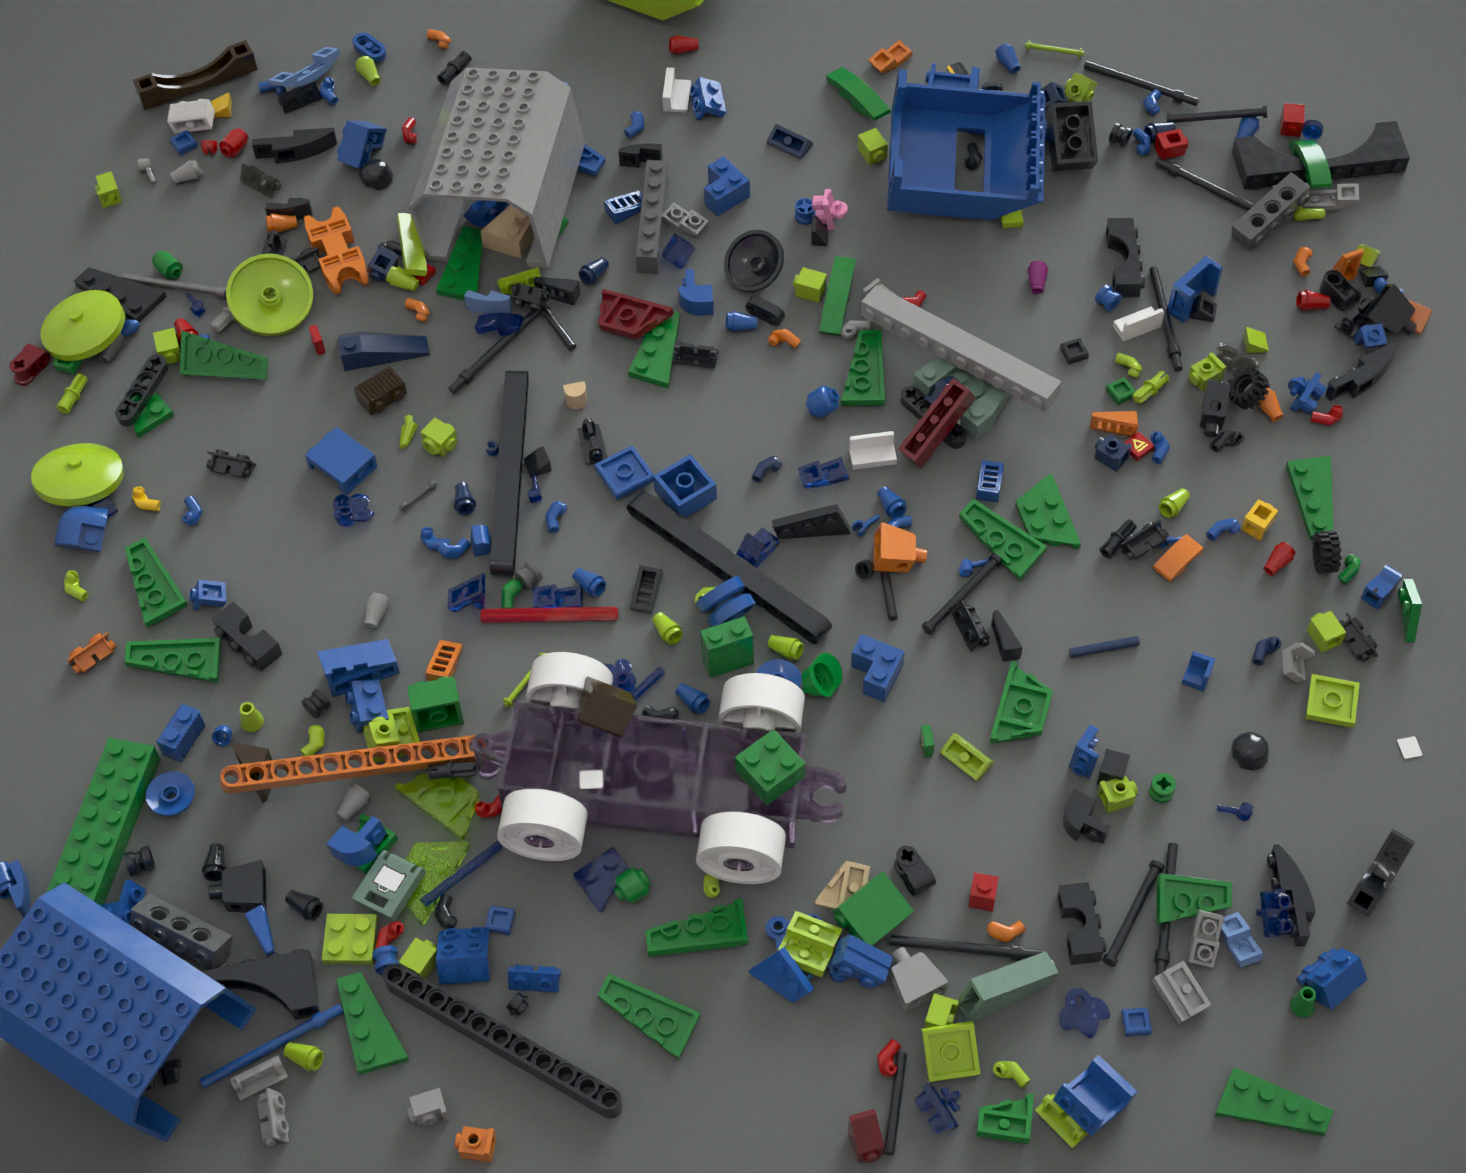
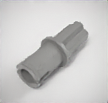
M228 306L222 308L221 313L210 323L213 331L221 332L230 322L235 321Z

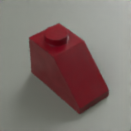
M875 1109L849 1116L848 1136L858 1163L863 1161L865 1163H872L879 1160L884 1152V1144Z

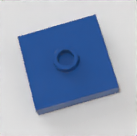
M633 445L594 464L596 472L616 500L654 482V474Z

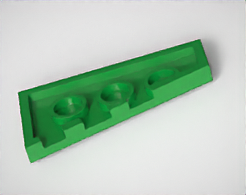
M1331 455L1287 461L1286 469L1309 540H1313L1315 532L1333 531Z
M742 898L736 899L734 903L724 907L722 904L712 907V911L700 915L699 913L689 915L688 919L680 922L674 920L645 930L648 957L748 945Z

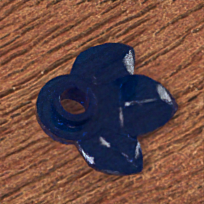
M340 494L333 502L335 509L334 519L341 526H350L354 521H368L375 513L366 509L369 504V497L365 494H355L350 498Z
M620 658L616 661L615 665L604 664L613 675L612 686L628 692L633 691L636 685V678L632 673V666L629 661Z
M1074 988L1067 993L1065 998L1066 1006L1060 1011L1059 1015L1060 1024L1064 1031L1076 1026L1088 1038H1093L1096 1034L1098 1020L1110 1018L1107 1005L1100 998L1090 997L1089 993L1082 988ZM1076 996H1080L1082 998V1005L1076 1004Z

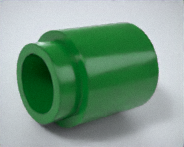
M158 251L152 258L154 268L165 278L174 280L181 275L183 270L182 263L169 252Z

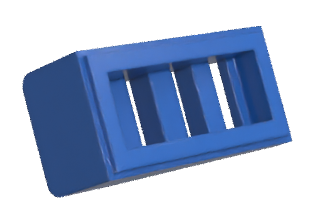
M636 191L604 201L605 212L617 224L641 212L643 194L641 191Z
M982 460L976 493L977 500L998 502L1004 463ZM985 468L998 469V471L988 470ZM984 473H986V474L998 475V476H997V477H995V476H988V475H984ZM983 480L997 481V483H995V482L983 481ZM982 486L996 487V489H994V488L982 487Z
M260 905L245 913V917L263 951L268 956L276 953L268 915L264 906Z

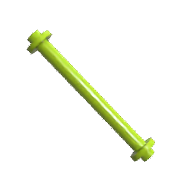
M1030 40L1025 44V48L1028 51L1032 48L1079 55L1078 58L1084 55L1082 48L1074 50L1033 44Z
M531 670L511 695L503 699L505 707H512L514 705L513 700L529 682Z

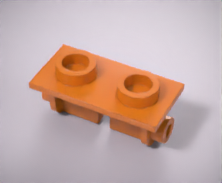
M107 632L103 635L100 633L96 634L89 640L90 644L83 649L77 647L69 653L68 664L70 665L74 662L75 665L72 668L76 674L84 673L96 664L92 658L93 655H96L101 661L114 652L116 645L112 640L107 641Z

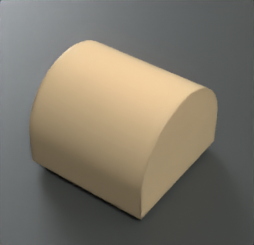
M585 381L563 385L565 402L569 408L581 409L587 404Z

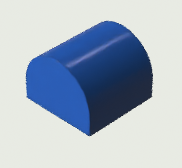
M472 525L470 539L475 557L487 555L491 552V539L488 527L485 525Z

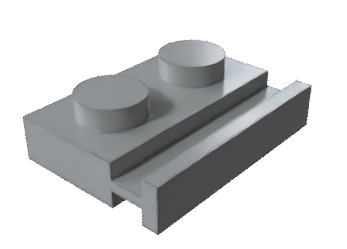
M1184 960L1151 979L1178 1024L1211 1006V1003Z

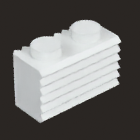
M198 99L191 102L181 101L176 104H170L167 122L174 134H180L186 130L188 132L212 129L215 109L209 99Z

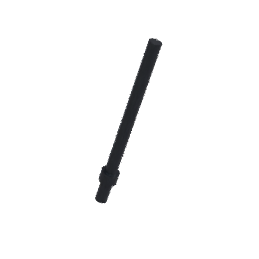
M1087 60L1084 64L1085 69L1149 91L1157 89L1161 92V95L1173 98L1175 102H1185L1197 106L1199 103V98L1187 95L1185 91L1179 89L1175 91Z
M1160 157L1155 162V165L1167 170L1168 174L1174 177L1179 176L1242 208L1250 210L1255 205L1182 169V166L1175 162L1172 164Z
M1153 266L1149 271L1158 307L1164 311L1162 323L1168 343L1167 353L1168 357L1172 360L1174 371L1179 372L1183 369L1180 359L1182 354L1180 346L1176 343L1159 271L1156 266Z
M532 309L468 370L464 369L458 375L459 378L448 387L449 391L455 394L464 384H469L474 379V375L529 325L541 311Z
M1176 843L1168 844L1165 874L1175 875L1178 844ZM1171 922L1160 924L1158 950L1155 951L1154 962L1156 963L1155 976L1166 971V966L1170 962L1168 945Z
M891 935L890 944L1004 956L1021 961L1022 958L1026 959L1043 953V950L1026 949L1022 945L1006 947Z

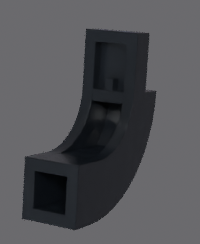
M1392 829L1373 863L1356 886L1347 904L1369 917L1394 880L1415 841Z

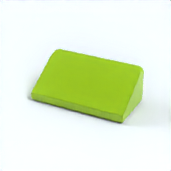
M956 733L950 736L939 752L976 781L994 764L993 760Z

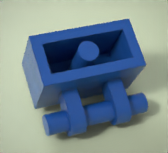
M1332 948L1328 952H1323L1318 956V960L1313 965H1307L1302 969V974L1296 978L1301 986L1308 983V986L1316 992L1315 1001L1331 1010L1368 980L1361 958L1344 948L1338 951Z

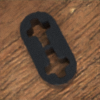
M752 296L745 305L746 310L752 316L773 326L780 325L785 318V312L779 306L758 296Z

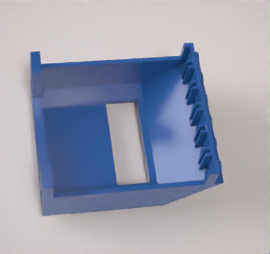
M899 70L891 110L888 211L992 220L1044 202L1045 95L1044 91H1041V82L1032 81L1029 94L907 83V70ZM957 132L985 134L983 192L955 190Z

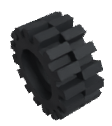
M1246 366L1244 370L1240 368L1238 374L1234 373L1233 379L1228 380L1231 383L1229 399L1244 410H1248V407L1253 409L1254 404L1259 406V401L1265 400L1263 395H1268L1269 391L1266 388H1270V384L1267 383L1269 380L1254 367L1249 368ZM1252 383L1251 387L1244 393L1245 388Z
M1336 531L1315 532V535H1313L1314 541H1312V557L1314 567H1316L1315 570L1318 573L1338 572L1341 566L1340 560H1342L1339 535Z

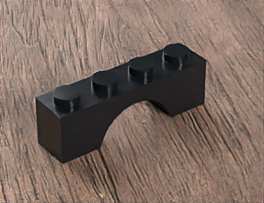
M1108 218L1105 231L1107 248L1117 251L1125 259L1122 265L1114 268L1112 277L1113 291L1119 292L1122 298L1140 297L1141 289L1145 287V277L1141 276L1143 262L1138 257L1140 255V243L1136 242V239H1138V227L1134 226L1133 218Z

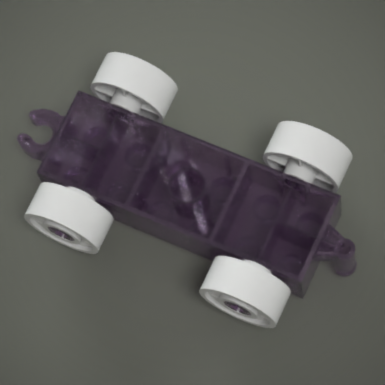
M570 652L547 653L536 658L532 664L526 693L527 703H515L510 730L493 734L481 733L472 740L477 773L482 779L490 780L498 774L499 768H502L498 784V793L502 806L497 833L499 842L516 854L537 860L563 861L576 857L582 849L586 825L698 837L696 863L705 873L733 883L761 884L770 882L781 874L784 847L795 848L798 819L829 823L841 819L844 813V805L841 802L837 801L829 805H821L814 799V793L822 787L831 788L838 794L846 792L847 780L838 772L806 765L805 778L766 805L735 771V757L773 729L806 763L807 734L800 733L805 701L804 693L794 683L769 674H741L726 681L723 686L718 724L633 715L623 736L620 738L577 721L585 678L589 676L612 685L613 675L611 671L601 662L585 655ZM580 771H603L602 788L580 789Z

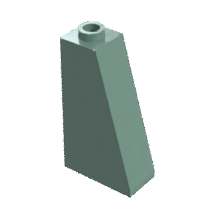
M1045 951L972 978L958 999V1010L965 1022L973 1021L975 1023L1051 985L1059 973L1057 967Z

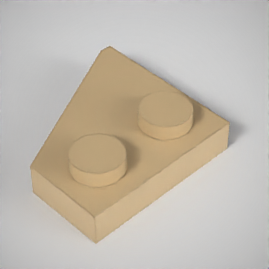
M845 861L815 899L813 905L831 910L835 909L868 882L870 866Z

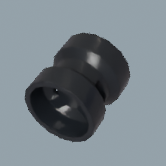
M149 846L142 847L137 852L129 851L124 853L130 876L137 875L142 870L150 871L156 868Z

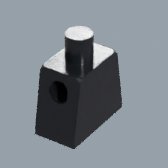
M1386 284L1361 315L1363 319L1373 325L1382 323L1384 331L1390 334H1397L1402 330L1407 335H1410L1417 327L1410 320L1411 316L1415 313V308L1395 284Z
M262 860L224 869L222 871V884L208 886L209 899H222L228 912L247 913L263 905L267 913L266 868Z

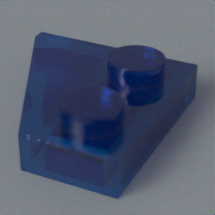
M612 847L573 873V878L601 913L604 911L605 904L611 894H614V888L617 887L615 878L626 871L628 866L615 848Z

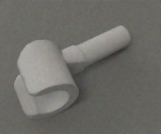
M139 159L138 166L140 172L146 171L151 183L155 184L156 180L152 173L149 159Z

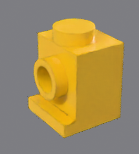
M1258 499L1244 517L1241 530L1261 541L1276 520L1278 510L1271 504Z

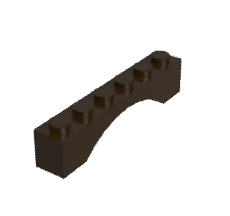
M247 40L228 46L215 60L192 72L178 75L150 73L133 79L138 98L144 110L248 74L258 70L254 53Z

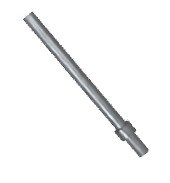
M122 273L121 278L141 284L216 295L217 298L227 299V286L218 285V287L130 273Z

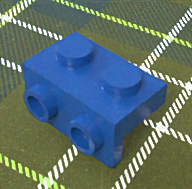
M699 77L690 88V96L696 119L701 120L705 113L724 117L727 111L720 83Z
M379 679L351 681L349 690L345 692L346 704L350 705V723L355 726L356 733H361L363 726H368L369 722L376 717H384L385 720H388Z

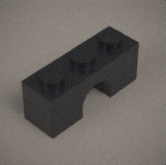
M234 601L212 618L215 625L213 629L215 634L221 640L225 638L229 642L230 648L236 654L240 652L250 667L255 666L262 672L283 655L279 643L264 629L254 636L244 635L253 626L248 614Z
M1089 882L1059 885L1057 900L1061 919L1075 918L1083 925L1082 929L1070 931L1067 935L1066 945L1070 965L1100 962L1103 952H1106L1105 938L1100 937L1099 933L1101 918L1099 914H1095V891L1090 890Z

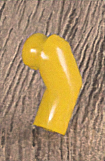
M143 487L133 488L131 497L137 508L160 511V500L148 499Z

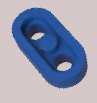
M359 33L354 36V49L362 56H368L374 60V63L381 62L386 58L385 46L368 33Z

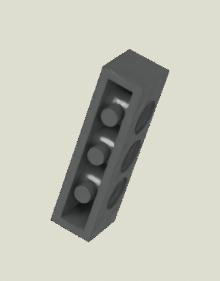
M1291 172L1232 225L1231 237L1249 251L1255 246H1260L1264 242L1265 237L1270 233L1276 232L1285 219L1289 220L1296 209L1300 206L1303 207L1309 201L1310 186Z
M150 893L131 908L129 925L155 942L208 969H214L230 955L232 935Z

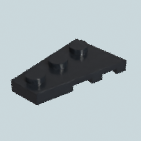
M837 504L772 520V527L779 539L851 534V527Z

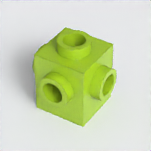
M1074 72L1072 78L1066 82L1064 87L1065 95L1069 98L1068 102L1091 101L1098 83L1082 74Z

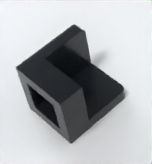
M1106 748L1097 784L1103 781L1104 776L1123 780L1130 755Z

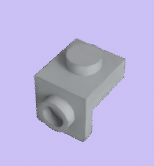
M1295 643L1283 649L1282 671L1284 675L1296 683L1305 681L1304 660L1315 656V651L1304 643Z

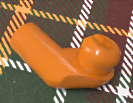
M428 29L427 39L439 41L438 46L442 49L449 48L451 39L446 33Z
M1308 247L1298 249L1293 260L1295 267L1302 277L1307 276L1311 272L1306 261L1310 259L1309 256L1312 257L1313 252Z
M406 299L405 308L417 311L416 319L425 322L430 314L427 305L415 299Z
M787 329L775 330L768 337V342L772 346L787 342L795 349L801 342L798 337Z
M1017 921L1009 927L997 922H990L987 925V932L990 937L1005 943L1010 942L1026 931L1021 921Z

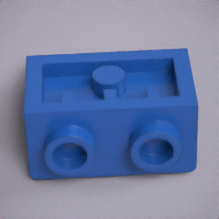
M1091 724L1076 744L1069 764L1074 773L1089 779L1093 774L1099 754L1094 750L1099 741L1096 738L1099 729Z

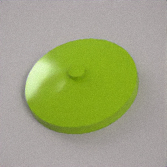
M278 254L256 255L243 261L232 272L226 288L227 305L236 322L247 331L261 336L284 335L298 328L308 317L313 305L312 283L306 271L294 260Z
M90 290L74 294L56 305L47 315L41 327V341L46 350L57 359L77 361L89 358L103 351L118 337L125 322V312L118 299L109 292Z
M79 443L55 449L43 456L33 467L31 481L35 493L42 500L59 506H80L101 500L115 491L122 482L124 469L120 456L112 449L99 444Z

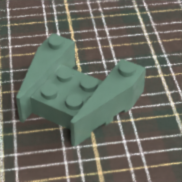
M939 358L929 362L914 374L913 387L918 388L925 395L932 394L935 384L939 380L946 379L948 375H951L970 389L975 396V400L961 416L960 426L976 442L991 430L997 416L1002 412L1003 406L1011 394L995 388L992 384L976 378L973 374L963 369H959L945 359Z

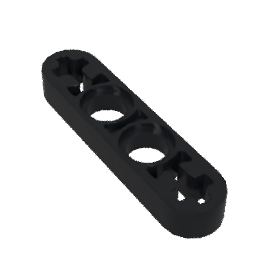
M153 355L144 364L115 411V416L120 425L125 427L131 426L141 415L168 371V364L164 356ZM145 379L153 380L149 385H142ZM134 396H142V399L138 402L131 401Z
M908 386L901 392V404L919 420L925 415L920 409L923 407L929 408L931 405L925 399L926 395L916 387ZM956 423L943 441L951 448L959 449L965 445L967 433L964 428Z

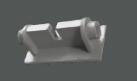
M277 1055L230 1079L239 1100L242 1101L288 1078V1075Z
M266 1088V1093L260 1094L257 1100L259 1119L264 1120L268 1118V1121L260 1124L262 1141L265 1142L266 1146L276 1145V1140L289 1143V1125L286 1121L284 1110L285 1100L282 1093Z

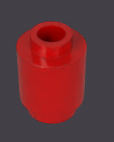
M240 128L231 130L219 143L221 153L226 157L234 158L247 145L249 140L247 133Z

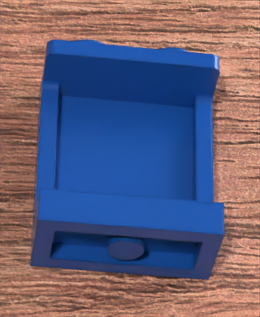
M932 63L931 70H927L926 82L928 85L978 89L980 68L972 67L971 75L938 72L936 71V63Z
M1205 256L1172 286L1168 304L1169 314L1184 324L1190 317L1193 300L1202 291H1206L1211 296L1217 294L1223 270L1222 266Z
M337 427L327 433L305 455L308 467L311 469L318 468L337 482L340 491L346 496L378 467L375 454Z
M1098 1055L1083 1073L1069 1084L1064 1083L1060 1087L1053 1101L1092 1137L1126 1109L1138 1091Z

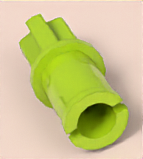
M1159 371L1152 379L1143 382V386L1132 395L1134 402L1142 404L1150 396H1155L1158 390L1169 382L1168 375L1166 374L1161 379L1165 372Z
M78 373L71 385L64 389V395L56 406L61 413L69 414L74 403L81 398L80 392L88 381L87 377L83 374Z

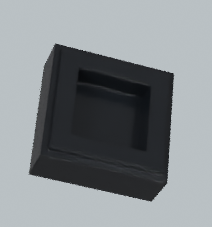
M1081 338L1060 344V350L1068 365L1086 360L1089 357V353Z

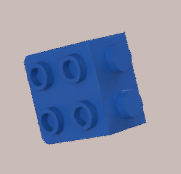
M472 927L468 929L450 928L439 932L436 956L439 985L490 981L488 959L489 929H485V927Z

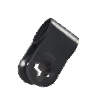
M1328 270L1324 274L1319 288L1320 293L1330 296V302L1338 310L1345 311L1351 303L1358 302L1361 299L1362 295L1359 288L1346 279L1338 270Z
M906 845L900 847L896 853L894 868L903 880L909 893L912 896H916L936 885L934 874L924 863L917 850Z

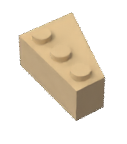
M509 205L480 231L483 248L517 258L523 257L534 237L529 216L512 205Z

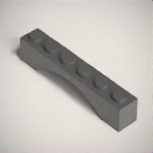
M647 160L636 250L637 273L658 274L663 207L669 178L668 161Z

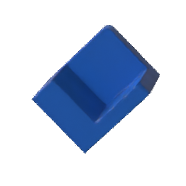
M1193 651L1181 684L1204 692L1216 659Z

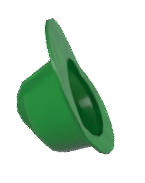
M828 652L821 653L802 672L803 688L801 690L803 693L808 692L812 697H830L840 686L843 673L841 665L834 655Z

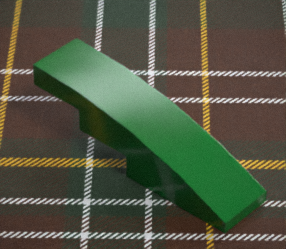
M841 67L826 75L827 82L839 89L840 96L851 101L852 109L874 121L891 113L888 105L865 82L847 69Z
M835 256L819 332L822 334L841 336L855 271L856 259Z

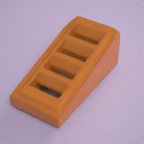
M1363 249L1343 254L1331 270H1338L1349 281L1354 280L1364 253Z
M1137 411L1092 412L1090 429L1132 437L1137 433L1138 429Z
M445 640L439 641L425 673L427 682L437 680L440 677H453L463 644ZM444 647H445V648H450V649H455V650H454V652H451V651H446V650H443V649H444ZM443 654V655H448V656H452V657H451V659H450V658L441 657V655ZM439 661L448 663V665L439 664ZM436 669H444L445 672L437 671Z

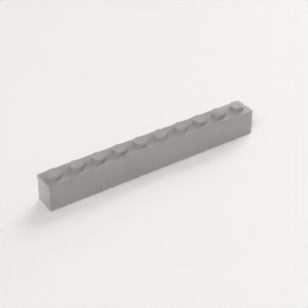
M877 285L861 301V316L868 321H873L885 330H890L904 340H909L921 349L937 355L940 359H945L959 369L973 374L976 378L992 384L995 388L1011 394L1014 398L1030 404L1035 409L1046 413L1060 396L1062 381Z

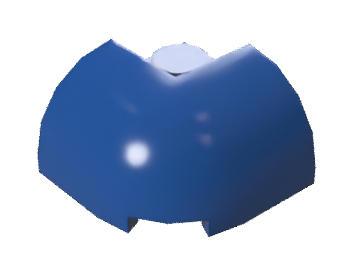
M477 200L463 216L472 224L478 227H485L504 211L509 204L501 201Z
M85 505L67 509L61 515L58 522L54 546L101 552L108 509Z

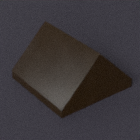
M587 676L585 678L577 721L621 738L638 705L632 693Z
M240 743L231 745L239 764L273 760L268 748ZM253 772L249 775L254 781H259L263 778L258 772ZM271 789L255 790L262 803L267 801Z

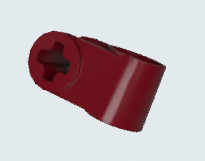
M32 344L24 346L22 351L9 365L11 371L15 374V382L21 386L30 384L49 364L50 353Z

